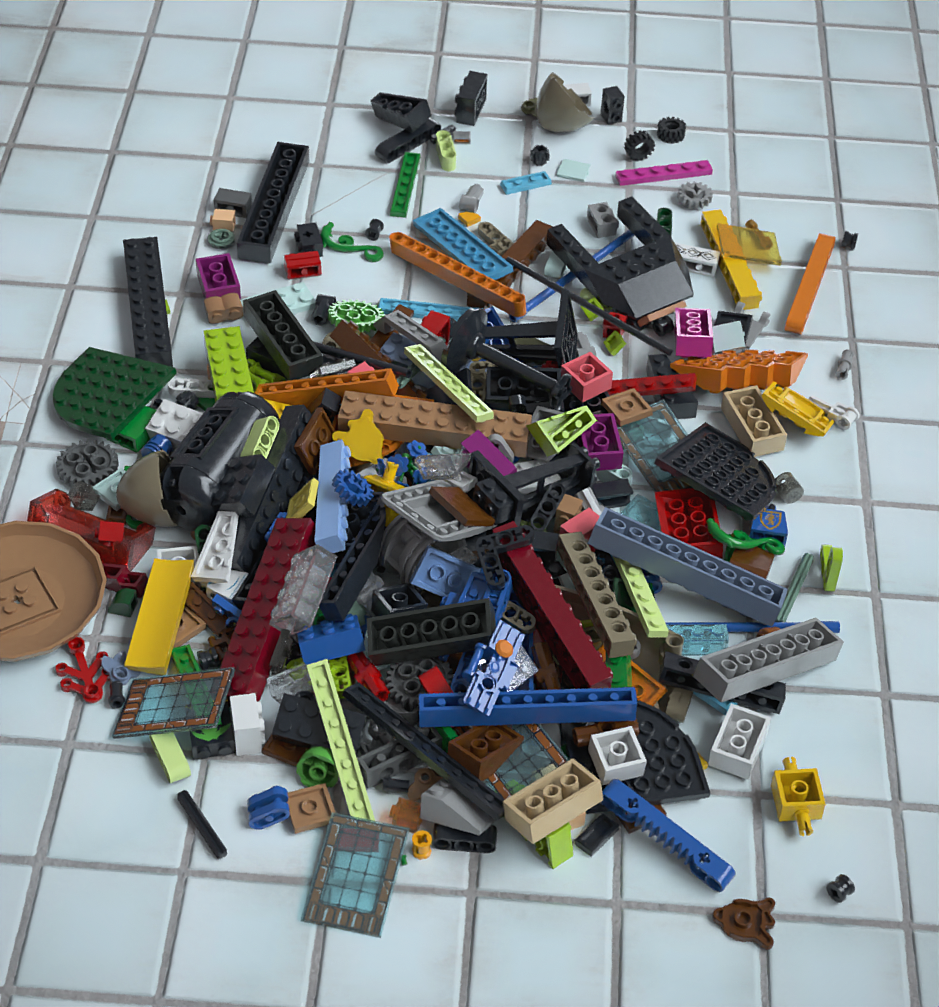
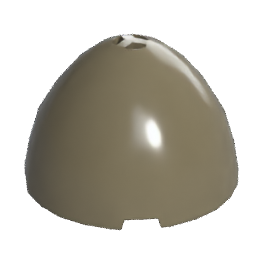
M554 72L543 83L537 98L536 114L540 125L552 132H569L578 130L592 122L595 118L591 117L592 112L571 88L567 89L563 85L564 81Z
M164 450L150 453L138 459L129 467L117 486L116 498L120 507L138 521L151 526L174 527L178 525L173 523L167 510H163L161 503L163 494L159 474L170 461L169 456Z

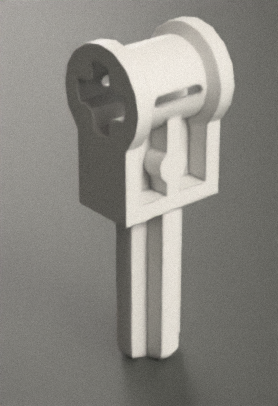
M813 395L808 399L826 412L829 421L833 419L834 423L841 429H849L851 423L857 421L860 417L858 410L854 407H848L839 402L833 406Z

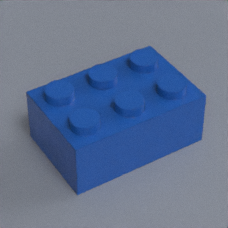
M348 614L344 621L324 620L314 626L307 624L297 630L298 642L305 666L325 659L331 660L366 651L357 615Z

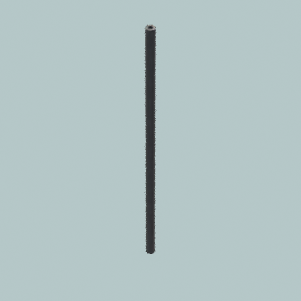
M509 256L506 258V261L513 267L561 294L562 290H567ZM569 291L570 298L575 303L664 354L671 356L673 350Z

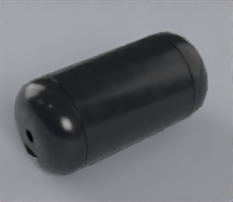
M250 391L225 393L212 407L206 409L171 454V460L159 475L163 499H161L163 510H167L173 523L190 531H195L201 525H213L218 513L211 506L215 494L222 484V479L226 475L231 460L241 456L254 422L268 416L276 417L278 422L280 420L276 410L263 397Z

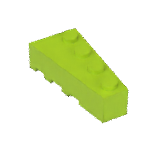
M515 780L508 783L510 788L514 787L512 789L514 793L525 788V786L520 785ZM569 822L534 843L536 846L535 851L540 856L545 854L550 860L548 864L552 869H555L574 856L570 831L571 825Z

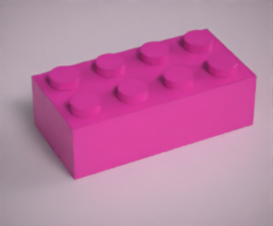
M675 308L674 336L676 356L682 358L697 356L702 359L712 357L713 329L710 309Z

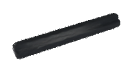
M187 790L179 792L177 794L178 801L216 858L221 859L227 855L226 847Z

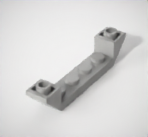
M399 310L387 314L373 323L374 327L384 334L395 329L417 345L421 344L439 362H441L443 349L448 350L444 340Z

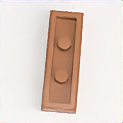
M681 301L651 313L637 322L640 327L654 320L675 313V308L687 307L686 302Z

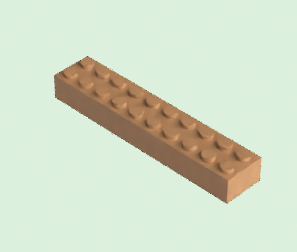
M345 391L338 415V431L348 432L350 430L348 421L360 419L362 412L365 409H370L373 411L375 426L381 431L383 438L387 440L410 443L416 440L418 443L421 442L425 445L462 449L461 442L479 429L487 438L491 434L501 435L513 451L514 456L526 458L531 434L526 425L532 423V415L492 410L494 412L493 419L476 423L458 405Z

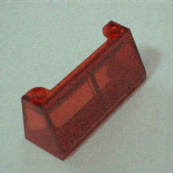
M54 489L31 500L27 522L51 523L79 534L100 555L102 563L127 565L129 571L135 568L153 545L156 529L155 526L146 523L140 524L136 531L124 527L123 541H115L112 548L100 544L98 538H95L96 526H100V521L108 520L72 507L70 496L59 489Z

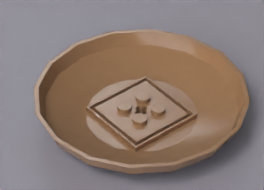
M12 521L0 524V661L16 662L49 654L78 637L101 607L107 579L100 555L79 534L51 523Z

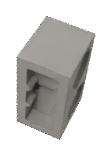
M608 203L588 205L587 220L597 238L616 235L619 221L615 218L613 210L609 207Z

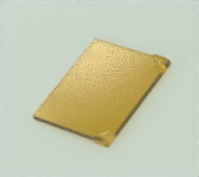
M717 223L722 257L781 266L782 259L774 232Z

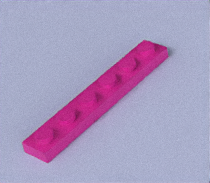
M708 160L637 169H624L616 171V179L620 186L707 176L712 175L713 169Z

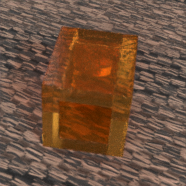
M399 797L397 804L392 805L389 817L392 818V827L407 830L411 833L417 832L423 819H420L421 803Z

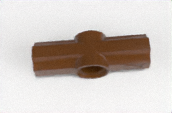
M548 642L534 644L531 647V651L536 665L535 674L543 690H561L560 671L553 660Z
M637 719L635 721H606L573 728V742L577 747L589 745L591 735L632 726L635 735L638 736Z

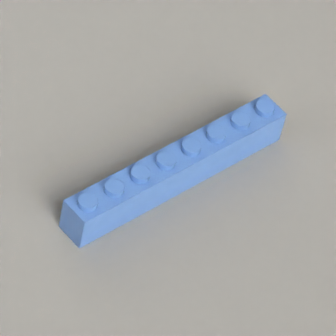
M342 439L320 446L315 543L322 556L345 550V541L348 540L346 516L349 515L347 508L349 502H345L344 497L340 498L338 492L334 491L336 487L332 486V479L339 470L344 471L346 469L348 471L351 467L349 461L351 452L348 445L345 446Z

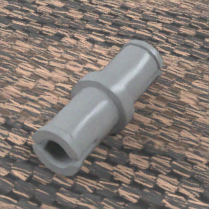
M844 350L841 359L838 361L836 376L841 380L848 377V372L852 367L851 360L854 354L851 350Z

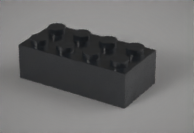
M284 693L271 733L273 739L311 749L322 746L331 749L318 703ZM342 708L357 757L367 723V715Z

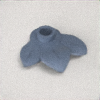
M124 650L117 653L113 659L103 656L101 665L109 674L112 682L120 681L123 685H126L130 679L138 677L141 672L124 667L127 657Z

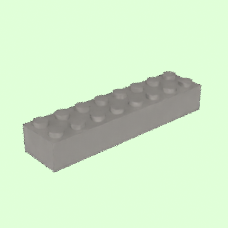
M815 617L702 656L699 659L693 677L716 699L724 702L836 661L844 641Z

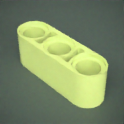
M445 130L438 131L436 133V151L441 167L445 171H453L456 168V151L451 135Z
M268 416L254 422L240 457L262 454L267 458L279 430V422L276 417Z
M172 729L157 730L149 733L152 747L169 783L191 776L188 762Z

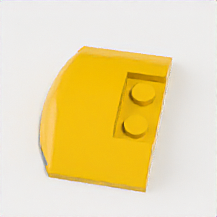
M773 382L762 394L763 401L772 413L776 409L781 416L794 421L796 426L805 428V434L824 437L835 422L833 419L829 422V419L824 416L826 412L813 402L787 387L783 390L776 386V382Z

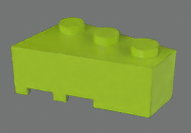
M586 405L526 425V427L548 457L559 453L597 420Z

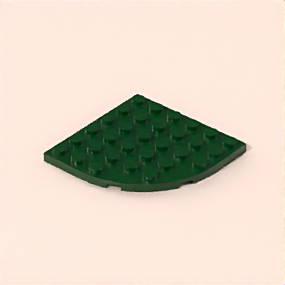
M89 347L64 370L53 390V404L59 418L63 419L69 427L84 433L113 440L177 374L176 368Z

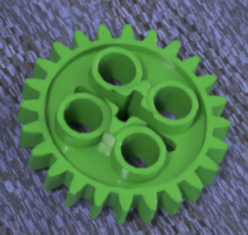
M349 299V301L342 300V302L337 301L336 304L332 303V306H329L327 317L328 321H331L330 324H335V327H337L342 319L348 322L351 320L359 326L358 330L360 332L367 331L370 333V330L376 331L373 323L385 315L384 311H381L382 308H377V305L372 306L371 302L365 303V301L359 302L358 299L356 301Z

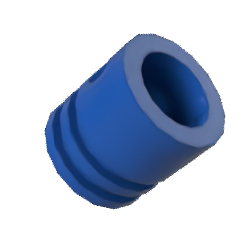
M156 434L141 449V455L144 457L159 450H164L168 455L173 449L172 444L164 435Z

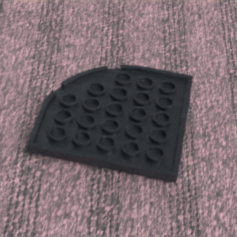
M706 422L656 457L654 462L662 471L672 474L679 481H684L694 490L704 493L711 500L719 502L726 509L736 512L743 519L751 522L772 504L776 495V480L763 460L758 461L754 457L755 453L751 452L748 447Z
M637 700L636 719L639 735L636 737L647 763L643 776L621 782L651 805L709 798L711 794L698 752L688 734H684L679 728V724L669 715L650 704ZM598 722L560 723L568 759L576 760L600 780L588 751L589 745L575 746L572 735L573 728L598 724ZM601 783L602 790H603L608 784L602 785V783ZM599 802L585 812L586 814L611 810Z

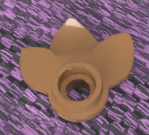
M429 768L419 769L415 773L414 782L408 789L409 801L415 802L421 799V794L442 779V777L436 776ZM423 775H427L429 779L427 781H423L421 777Z

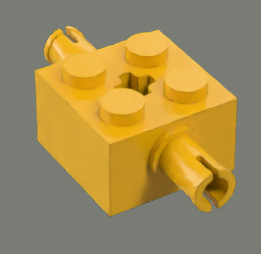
M386 462L383 477L376 474L364 476L367 479V483L371 484L370 489L374 490V492L385 493L406 488L394 481L397 468L399 467L394 462ZM385 504V526L387 527L399 514Z
M786 757L782 761L785 770H774L771 782L778 820L797 821L799 835L804 836L805 831L806 836H809L813 833L810 820L822 819L826 805L817 768L798 769L796 758L791 757L792 762L790 763V758Z

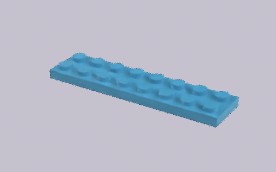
M442 208L413 220L414 227L454 260L494 280L513 272V266Z

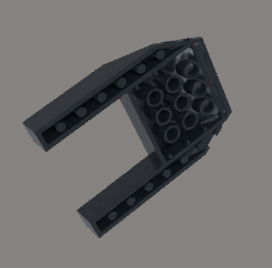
M633 196L618 201L617 218L644 246L602 263H598L563 224L547 229L546 245L602 306L607 308L609 306L613 307L622 315L638 320L651 313L689 299L694 295L688 267L671 235Z
M373 492L374 496L366 506L362 505V507H359L357 504L353 506L350 502L347 504L349 515L346 516L348 522L346 533L348 540L345 541V550L322 556L318 547L316 546L310 563H340L317 602L326 621L345 620L377 565L386 524L385 503L381 500L384 492ZM317 495L314 507L303 517L311 518L315 524ZM265 549L232 599L235 607L241 611Z

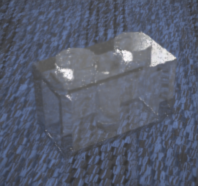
M305 663L266 679L271 697L279 704H281L284 693L295 696L300 691H314Z

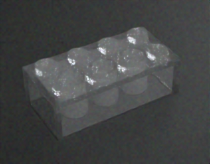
M316 544L293 556L290 571H288L284 578V587L280 590L277 597L279 600L271 612L272 618L269 625L288 636L311 628L334 567L336 555Z

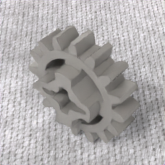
M693 181L692 184L687 182L686 185L682 184L678 188L677 198L679 202H683V206L688 205V208L693 207L697 209V207L703 209L704 206L708 207L709 203H712L713 192H711V188H707V184L702 185V182L696 183Z

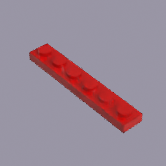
M695 373L612 380L611 389L607 390L610 396L633 388L640 396L694 392L697 377Z

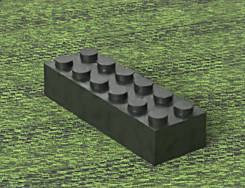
M276 290L243 300L245 319L288 381L298 380L323 371L322 353Z
M486 598L367 618L368 656L374 666L473 651L475 650L476 643H482L487 646L496 628L495 609L490 599Z

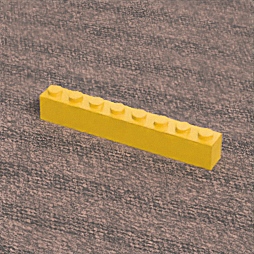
M721 209L702 211L700 225L711 249L720 252L718 265L736 305L740 301L745 303L743 310L759 308L762 293L757 288V282L752 277V271L747 266V261L742 255L741 247L737 245V239L732 234V228L727 223V217L724 216Z

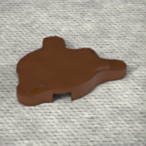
M769 897L761 901L734 899L731 904L713 911V921L730 938L740 942H754L766 950L773 947L774 939L765 930L773 929L775 926V920L771 915L776 904L773 898Z

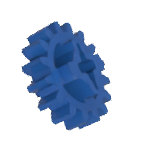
M346 469L344 471L339 470L332 479V486L336 487L334 491L338 492L340 498L344 497L345 502H350L353 506L356 504L359 507H362V505L366 506L374 496V490L370 489L371 484L367 483V479H362L359 473L356 475L352 470L350 473Z

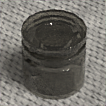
M784 472L775 478L777 484L775 490L785 503H794L802 497L804 489L792 473Z

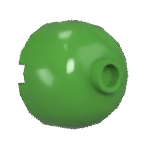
M322 746L313 747L305 751L299 759L296 772L297 775L299 773L300 781L303 785L311 787L326 783L327 788H332L337 783L339 774L331 749Z

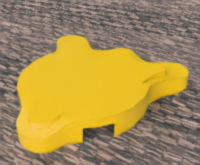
M365 409L360 419L348 421L350 428L348 432L336 431L333 433L332 438L334 441L342 439L345 446L348 445L353 458L378 464L377 459H383L382 446L384 438L381 431L374 424L373 411Z

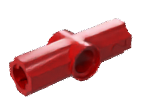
M364 651L348 655L347 661L355 672L354 677L357 682L362 684L381 701L387 700L390 692L381 679V673L369 661Z

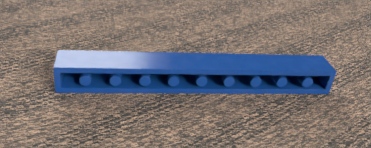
M635 687L500 691L488 717L462 702L466 692L419 694L420 727L635 721L637 711Z

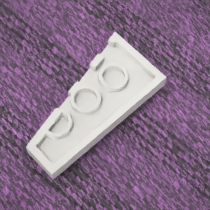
M218 511L191 575L194 581L229 584L239 518L236 512Z

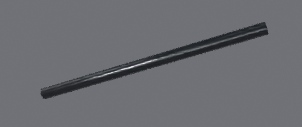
M314 342L323 354L358 364L365 361L369 366L378 370L391 368L395 375L410 378L412 375L411 369Z

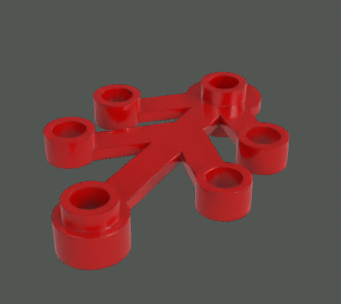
M76 637L68 642L69 652L76 657L80 670L69 667L66 663H58L55 666L56 674L59 677L68 675L84 681L85 686L74 683L70 678H64L60 682L61 690L63 692L75 691L82 694L84 701L95 703L103 697L102 687L107 681H110L109 675H106L107 672L104 669L101 670V676L95 683H93L92 678L102 666V659L100 658L108 656V653L104 651L97 653L95 661L88 668L83 653L85 651V642L82 638Z

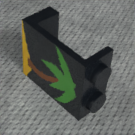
M228 700L222 701L218 712L221 724L200 729L199 726L189 727L193 760L221 755L227 756L236 753ZM190 706L187 717L196 718Z

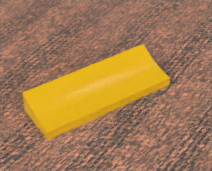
M154 558L124 667H127L129 670L166 676L192 580L194 559L165 560Z

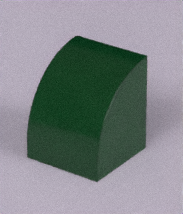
M129 588L118 590L108 608V613L131 618L138 604L136 590Z

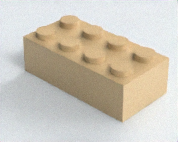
M757 385L723 392L721 409L740 442L748 447L751 452L755 453L754 457L784 450L787 433L774 412L772 413L763 401L762 393Z
M571 759L503 801L505 820L534 844L603 801L601 781L576 760Z

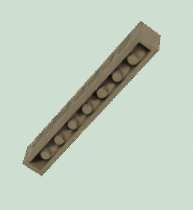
M582 532L559 534L557 551L608 657L633 655L634 646L637 644L636 635L632 633L629 621L625 619L622 607L618 605L615 593L609 587L608 579L602 574V568L597 564L595 554L591 552L589 544H587L588 540L584 538Z

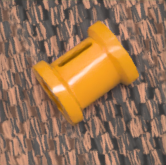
M424 830L415 832L412 836L413 856L420 860L427 859L431 855V834Z

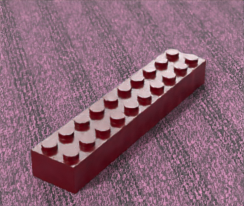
M311 518L276 519L219 669L232 668L222 700H228L229 707H231L230 696L256 693V700L260 701L317 546L315 543L316 524ZM221 679L215 680L212 692L210 693L214 699L217 691L214 690H218Z
M513 521L492 529V534L518 526ZM502 538L500 543L506 545L511 540L509 538ZM532 544L498 554L502 569L507 570L511 575L513 591L525 610L535 617L536 628L544 641L548 642L552 654L573 688H611L612 670L610 667H606L600 651H596L591 637L584 632L581 621L573 615L572 607L563 599L560 588H556L551 574L547 573L544 569L541 558H537Z

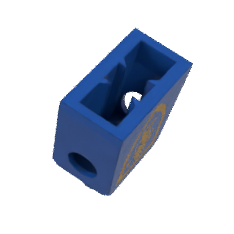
M771 504L753 520L749 537L754 539L771 537L777 539L785 546L788 536L785 512L776 510V506Z

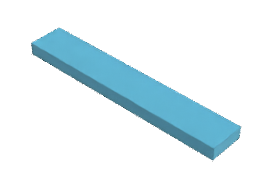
M380 298L378 308H382L381 311H384L386 315L392 313L400 304L413 310L414 318H423L433 310L450 316V318L456 321L468 309H478L475 307Z

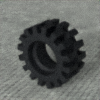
M669 116L666 119L662 118L658 122L657 136L661 141L666 140V143H679V141H683L685 138L686 123L678 117L677 119H674L675 117L673 116L672 118Z
M638 130V133L636 131L633 132L634 135L630 134V138H626V142H624V149L633 161L634 159L635 161L639 159L643 161L644 157L647 159V155L651 156V151L654 152L655 142L650 134L644 130L643 132ZM643 143L641 147L636 148L639 144Z

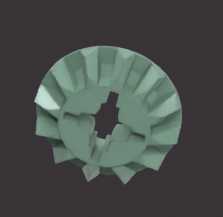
M216 229L208 235V242L212 247L217 246L218 249L220 247H230L235 242V235L228 229Z

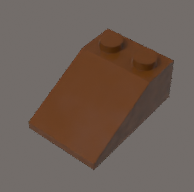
M758 547L752 549L735 548L729 563L767 579L775 555Z
M506 725L475 726L449 741L447 754L478 779L484 781L492 776L524 741V736Z

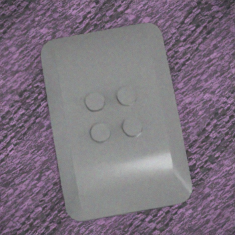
M435 480L385 492L381 496V500L389 508L437 542L467 538L497 526L494 524L491 527L462 525L429 494L431 486L454 487L444 480Z

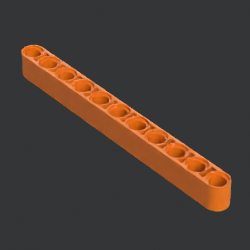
M394 232L389 236L391 252L398 257L514 317H522L526 314V300L523 294L401 232Z

